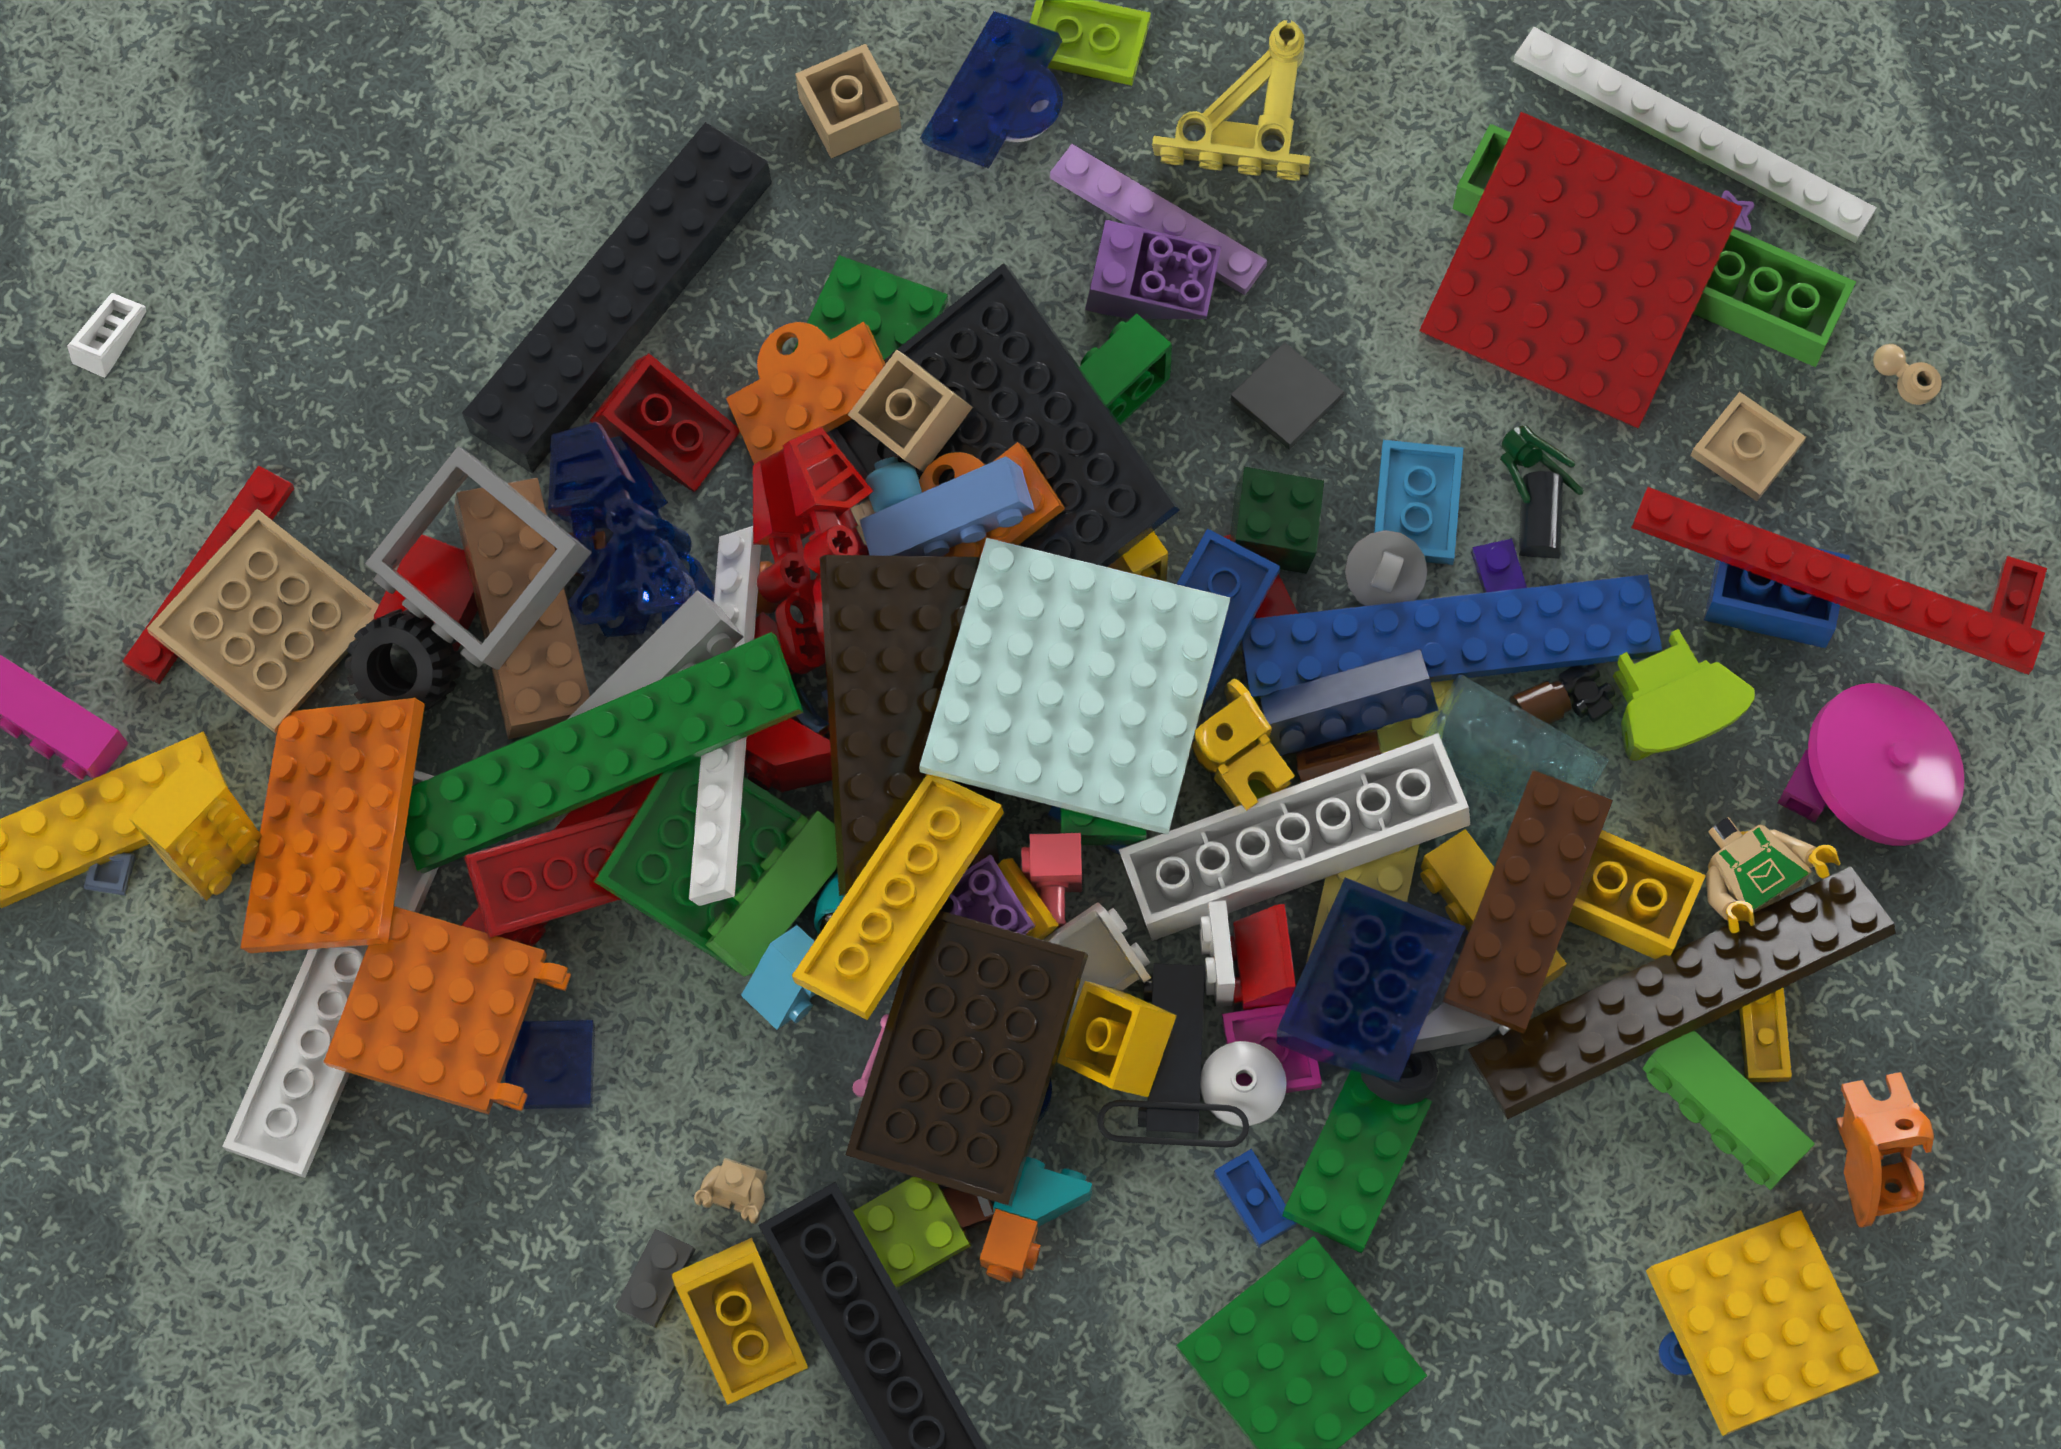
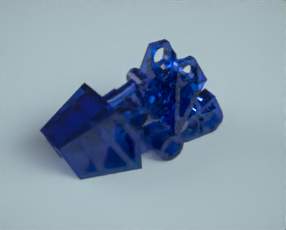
M598 422L551 435L548 510L560 519L571 523L573 537L592 552L577 570V573L586 578L571 597L568 604L580 624L598 623L606 637L644 634L651 614L662 612L663 625L697 590L714 602L715 587L700 562L689 554L692 541L688 533L671 522L662 519L658 509L666 505L668 501L631 447L620 436L609 438L603 426ZM609 528L614 533L605 548L595 550L593 536L596 534L595 529ZM682 561H688L690 566L689 573ZM590 594H597L600 599V606L591 614L585 615L582 611L584 599ZM619 616H625L620 626L616 628L608 626L607 621L616 620Z

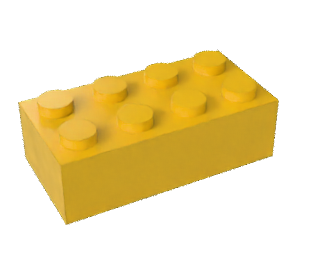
M191 755L129 817V820L171 871L206 901L213 894H221L232 881L231 875L242 864H249L256 858V853L259 850L258 841L262 836L228 787Z
M1602 830L1567 921L1653 959H1658L1664 955L1670 956L1706 875Z

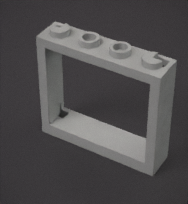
M458 446L365 564L377 573L373 580L391 594H394L397 590L406 598L402 602L405 608L420 619L427 615L435 623L431 629L449 643H452L454 639L464 647L460 653L478 668L485 663L499 670L592 552L475 456ZM468 476L557 548L483 643L395 570L396 566Z

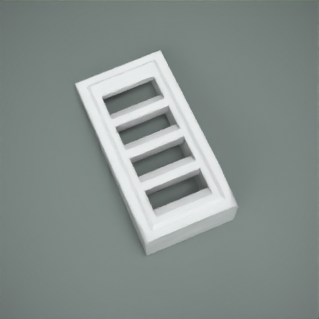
M111 293L67 345L72 364L105 378L145 315L146 307ZM113 310H116L127 316L123 320L111 315ZM107 323L116 327L115 331L103 327L104 324ZM98 336L105 339L106 342L103 344L95 339Z

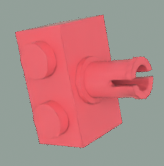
M1081 833L1029 834L1030 847H1021L1022 873L1031 882L1036 893H1040L1041 900L1059 925L1056 929H1059L1066 924L1065 892H1082Z

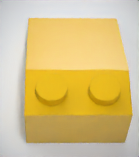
M752 1238L671 1274L675 1288L727 1405L808 1368Z

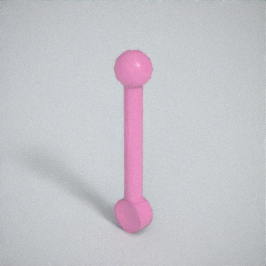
M885 1014L881 1018L880 1024L882 1028L861 1079L856 1080L853 1084V1092L859 1097L864 1096L889 1014Z

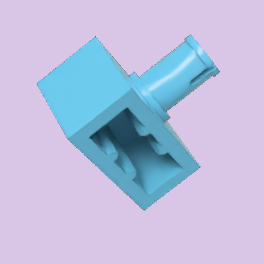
M798 925L769 944L741 994L776 1030L791 1020L794 1023L802 1020L813 1006L810 999L816 995L797 985L792 978V974L815 942Z

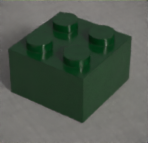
M1244 466L1235 488L1229 540L1279 565L1282 570L1307 574L1317 553L1324 480Z

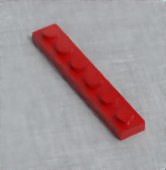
M259 465L257 466L122 662L126 667L157 684L161 683L178 656L149 634L148 626L256 509L260 510L271 520L275 518L295 489L291 482Z

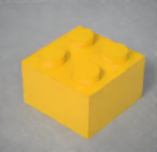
M1084 981L1056 1062L1111 1089L1148 1097L1177 1015L1124 991Z

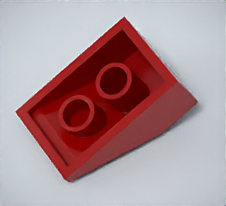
M650 353L633 363L589 420L590 423L618 446L693 492L701 485L740 433L736 425Z

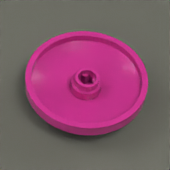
M1866 683L1844 690L1827 702L1817 714L1808 740V758L1811 773L1823 800L1847 827L1877 843L1906 846L1922 842L1946 827L1959 809L1964 792L1963 763L1958 746L1948 727L1925 702L1898 687L1880 683Z

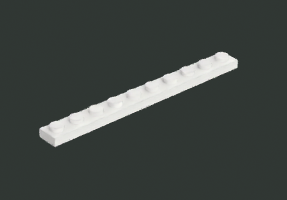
M1533 27L1514 56L1513 62L1854 243L1857 242L1877 208L1536 27Z
M753 526L719 537L714 603L724 611L744 636L733 648L754 640L758 595L757 578L760 568L761 545H753ZM747 737L701 756L689 899L698 906L735 897Z

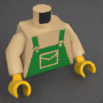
M1727 817L1713 826L1708 832L1721 848L1712 856L1708 864V871L1706 873L1708 904L1725 920H1728L1730 932L1737 933L1739 932L1738 921H1747L1750 923V926H1754V912L1783 899L1804 885L1812 872L1810 868L1815 867L1816 873L1820 878H1827L1830 873L1826 863H1834L1837 866L1841 864L1837 851L1831 845L1815 847L1775 829L1769 830L1762 824L1742 835L1731 819Z

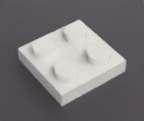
M1226 901L1209 902L1208 915L1200 917L1201 929H1199L1201 954L1210 955V958H1205L1206 996L1214 995L1215 1007L1232 1006L1235 977Z

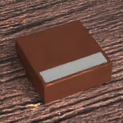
M950 1187L942 1190L963 1230L993 1219L994 1210L990 1200Z

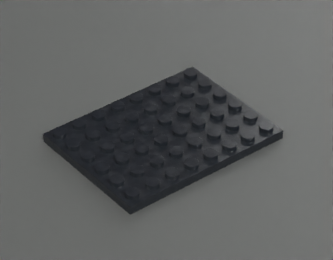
M1005 263L1000 265L897 349L973 407L934 460L948 453L962 452L978 458L987 465L1019 442L1025 447L1065 507L1061 513L1020 543L1019 546L1108 567L1180 511L1029 294ZM895 351L884 360L885 364L889 361V359L892 357ZM853 419L830 431L850 463L864 480L875 470L874 464L880 460L897 457L898 462L908 463ZM915 467L920 479L923 472ZM947 469L940 475L939 485L955 478L953 469Z

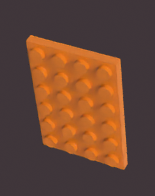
M416 698L298 710L292 711L289 716L281 721L276 735L260 829L262 836L258 841L259 850L256 853L240 949L249 953L388 944L425 706L423 702Z

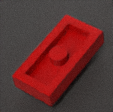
M2007 556L2001 568L1989 612L2031 627L2047 568Z

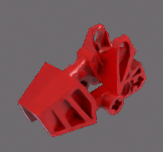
M821 426L782 445L783 450L753 465V545H770L775 562L759 573L757 587L764 599L771 603H780L776 608V622L782 653L786 664L795 673L801 675L809 673L826 662L820 557L824 555H869L867 545L865 546L856 528L859 525L850 508L871 494L873 490ZM815 531L816 533L809 537L810 541L803 548L801 540ZM809 568L818 574L816 579H810ZM791 605L796 606L802 612L803 624L796 622L791 616Z

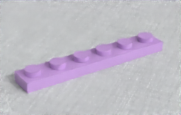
M1073 144L1070 145L1050 171V179L1127 225L1221 246L1215 278L1246 295L1267 266V260Z

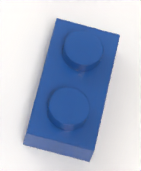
M1252 1149L1214 1170L1216 1179L1258 1248L1296 1227V1222L1282 1216L1286 1204Z

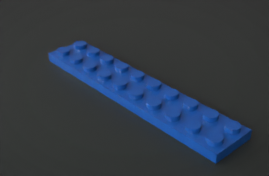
M1648 574L1255 618L1241 640L1247 688L1255 702H1261L1260 696L1268 695L1274 691L1421 649L1430 682L1616 662L1619 655L1626 652L1631 660L1648 658L1662 652Z

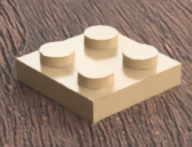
M1739 392L1693 448L1691 456L1755 501H1758L1803 445L1806 436Z

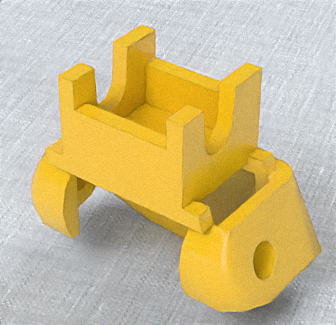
M1233 679L1224 688L1228 705L1195 730V741L1192 744V750L1197 762L1205 770L1215 773L1214 780L1220 785L1234 806L1242 805L1248 811L1259 803L1248 785L1249 781H1261L1273 794L1292 784L1290 780L1295 775L1271 744L1269 736L1272 727L1250 692L1239 680Z

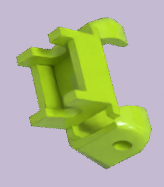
M1679 629L1672 631L1668 641L1671 647L1634 664L1627 652L1619 655L1617 664L1620 670L1614 672L1613 678L1628 703L1621 721L1622 738L1627 757L1632 761H1638L1655 753L1679 749L1719 732L1733 724L1747 712L1755 699L1754 688L1719 662L1710 664L1705 660L1698 663Z

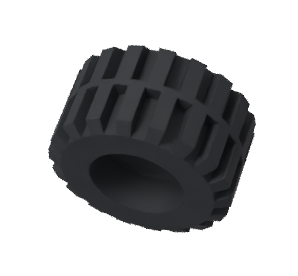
M402 609L392 611L366 624V627L359 629L354 635L357 640L349 643L347 652L352 654V656L345 659V668L352 671V675L347 677L349 686L356 685L358 691L354 695L359 701L364 698L368 703L416 698L425 704V712L447 698L446 695L453 692L457 685L453 680L460 677L461 668L455 666V662L461 660L460 650L454 651L452 646L457 641L454 639L452 643H449L431 629L434 622L427 615L420 619L408 609L402 611ZM393 644L402 646L414 658L417 667L415 684L403 680L395 672L390 659Z

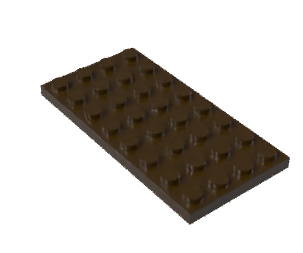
M824 555L820 557L839 896H845L927 775L920 772L919 766L980 557ZM953 781L995 802L993 790ZM997 824L967 869L989 855H992L997 865L999 864Z

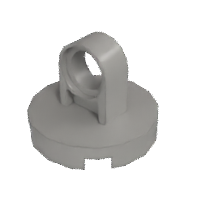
M1383 530L1370 533L1356 542L1347 557L1345 575L1348 588L1357 601L1365 606L1415 601L1425 586L1427 566L1425 556L1415 541L1402 533Z

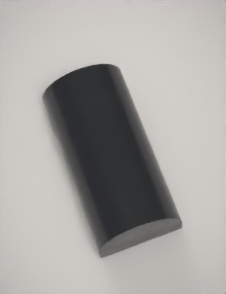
M1549 471L1528 473L1522 479L1531 501L1526 504L1521 498L1519 556L1559 559L1561 555L1563 478L1559 474Z

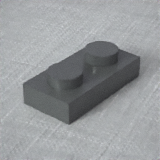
M655 1229L615 1308L656 1328L676 1289L671 1274L688 1266L695 1248Z

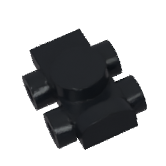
M1594 664L1587 665L1584 668L1582 665L1572 666L1560 673L1558 678L1566 689L1568 696L1572 695L1575 702L1572 704L1574 712L1580 718L1587 715L1592 722H1596L1613 709L1614 706L1609 699L1615 696V691L1607 682L1599 687L1594 680L1600 677V672Z

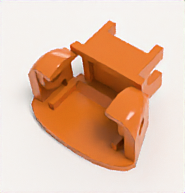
M1901 1072L1886 1075L1885 1080L1891 1097L1884 1101L1875 1100L1870 1095L1863 1080L1841 1085L1846 1105L1844 1117L1836 1118V1123L1847 1150L1844 1176L1859 1228L1872 1226L1876 1216L1906 1211L1922 1201L1925 1184L1923 1172L1916 1162L1911 1160L1913 1147L1923 1145L1926 1153L1931 1152L1934 1132L1930 1120L1920 1111L1918 1104L1913 1102ZM1900 1152L1901 1163L1881 1166V1160H1883L1884 1155ZM1888 1183H1894L1899 1186L1900 1191L1892 1193L1885 1186Z

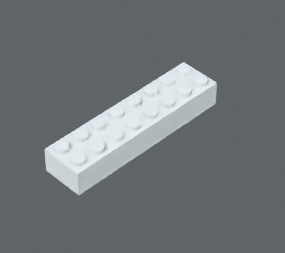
M1437 733L1257 799L1259 803L1248 811L1240 805L1171 830L1168 835L1160 834L1119 849L1151 940L1154 941L1201 924L1200 917L1208 915L1209 902L1226 901L1227 914L1467 827L1470 825V813L1458 779Z

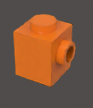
M995 1209L980 1256L981 1267L987 1268L986 1275L1000 1281L1011 1282L1012 1277L1023 1279L1026 1268L1034 1270L1041 1245L1034 1243L1038 1232L1037 1221Z

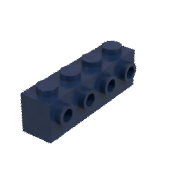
M1421 649L1260 696L1264 716L1272 727L1270 738L1280 756L1297 753L1306 748L1330 741H1338L1351 735L1369 730H1377L1386 725L1410 718H1419L1425 714L1438 711Z

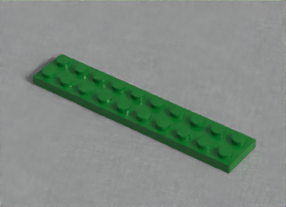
M770 632L413 785L405 835L416 870L423 874L804 713L777 636Z

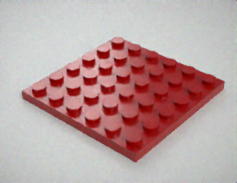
M1520 112L1419 331L1639 429L1743 207Z

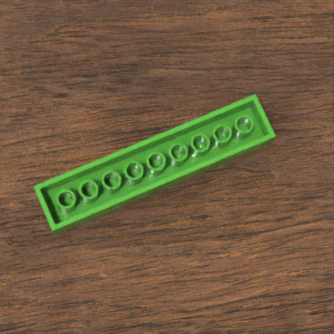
M1493 124L1489 125L1457 185L1453 204L1454 210L1470 217L1473 216L1511 132ZM1733 228L1693 314L1816 367L1848 302L1856 281Z

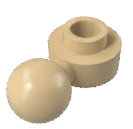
M1885 344L1876 350L1873 357L1874 367L1883 375H1896L1899 378L1897 382L1898 392L1905 401L1911 404L1922 405L1930 402L1939 393L1942 380L1939 372L1932 365L1923 362L1908 365L1904 351L1895 344ZM1917 376L1923 377L1927 381V386L1920 385L1917 381Z

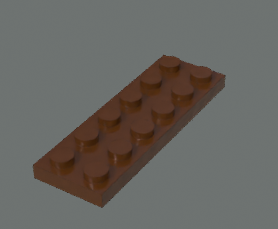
M1532 770L1442 1002L1520 1033H1525L1613 800Z

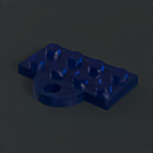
M993 11L920 137L923 144L989 169L1007 137L1028 138L1040 134L1049 128L1057 119L1063 104L1061 87L1054 74L1047 68L1062 43L1059 33ZM1041 100L1049 101L1044 110L1031 112V108L1036 102Z

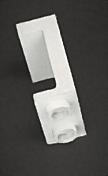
M1098 902L1043 939L1088 954L1064 1033L1065 1036L1084 981L1122 991L1139 979L1144 983L1151 979L1144 968L1150 964V961L1137 942L1131 946L1128 944L1122 934L1128 928L1114 908L1107 911Z

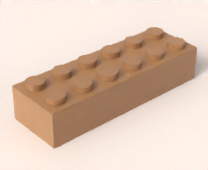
M538 478L508 483L547 515ZM484 488L457 492L454 509L482 630L486 639L554 554L555 548ZM564 588L500 669L497 670L491 667L508 739L532 735L567 720L590 697Z

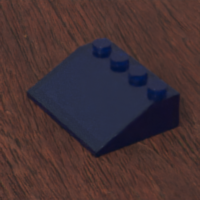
M1345 877L1277 1028L1276 1043L1317 1061L1399 1082L1465 930V926Z

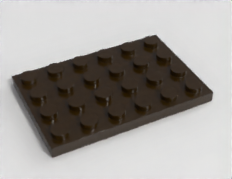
M939 911L905 962L845 1155L1012 1207L1088 954L1045 940Z

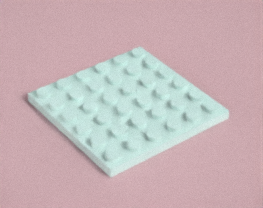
M986 538L920 762V772L1168 835L1228 612L1230 597Z

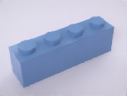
M1005 456L860 519V524L869 555L942 557L950 551L949 548L963 542H977L986 536V532L998 527H1011L1019 524L1024 516L1035 512L1022 467Z

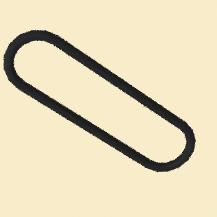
M1114 1100L1102 1107L1097 1118L1098 1128L1102 1135L1111 1141L1122 1143L1228 1148L1242 1143L1249 1131V1122L1245 1113L1231 1105ZM1117 1106L1228 1111L1240 1117L1243 1129L1239 1137L1232 1141L1117 1136L1111 1134L1105 1128L1104 1116L1109 1109Z

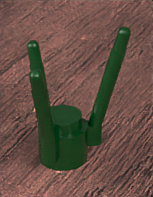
M1527 425L1517 426L1505 435L1501 447L1506 453L1500 457V460L1508 468L1524 503H1529L1531 498L1517 465L1530 468L1539 461L1551 472L1562 476L1563 483L1576 494H1583V488L1543 451L1570 468L1575 466L1574 460L1537 436Z

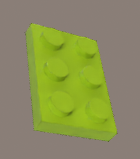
M1036 0L1021 49L1020 62L1132 86L1150 25L1151 13L1094 0Z

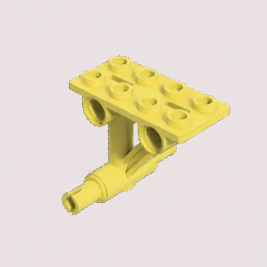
M1287 20L1280 22L1270 34L1269 50L1203 113L1193 111L1184 114L1178 121L1175 138L1153 136L1152 146L1154 155L1161 156L1160 162L1170 165H1184V159L1200 162V168L1208 170H1222L1223 164L1238 166L1239 173L1254 176L1261 175L1262 169L1277 171V178L1292 181L1300 180V174L1308 175L1310 156L1290 154L1294 120L1291 119L1297 68L1302 63L1305 45L1304 34L1298 25L1293 21L1291 23H1287ZM1268 81L1263 115L1259 116L1258 125L1226 121ZM1197 129L1205 134L1198 141H1190L1185 138V135L1191 130ZM1268 140H1277L1283 147L1278 151L1270 152L1262 145Z

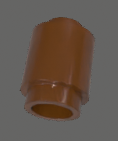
M1557 680L1552 683L1544 681L1510 696V706L1506 707V713L1515 730L1521 728L1525 734H1529L1563 719L1564 713L1571 711L1572 707L1568 693L1560 681Z

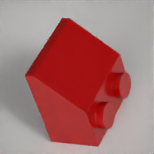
M791 718L749 735L746 739L745 768L747 773H749L748 779L764 790H769L772 786L780 792L832 780L830 740Z
M1285 904L1274 905L1234 921L1233 936H1230L1232 959L1237 961L1239 975L1235 977L1234 1003L1242 1002L1243 1011L1295 1003L1296 984Z

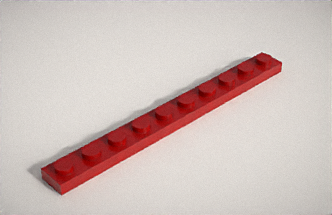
M1648 486L1631 527L1632 529L2027 675L2033 670L2045 632Z

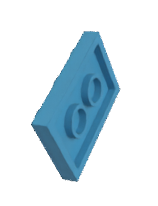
M1383 440L1374 533L1383 530L1402 533L1416 542L1424 554L1426 562L1453 565L1464 448Z

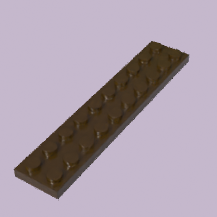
M1850 866L1754 912V926H1750V923L1747 921H1738L1739 932L1737 933L1730 932L1728 925L1674 950L1670 956L1664 955L1530 1019L1524 1034L1510 1029L1504 1035L1500 1033L1469 1048L1468 1052L1473 1064L1508 1120L1896 934L1894 922Z

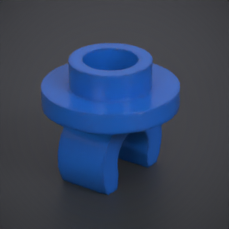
M1674 1331L1670 1332L1660 1343V1361L1670 1373L1682 1376L1693 1373Z

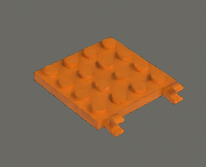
M394 906L388 944L368 945L324 1063L331 1068L488 1115L493 1103L522 1111L528 1096L526 1093H523L524 1088L513 1084L501 1083L536 984L540 983L566 991L571 974L567 973V967L555 963H544L547 954L543 949L498 936L489 938L485 932Z

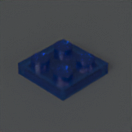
M523 1021L505 1073V1083L524 1088L523 1093L528 1095L523 1109L593 1108L594 1021Z

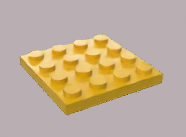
M1801 1210L1652 1265L1646 1270L1722 1436L1859 1383L1880 1373Z

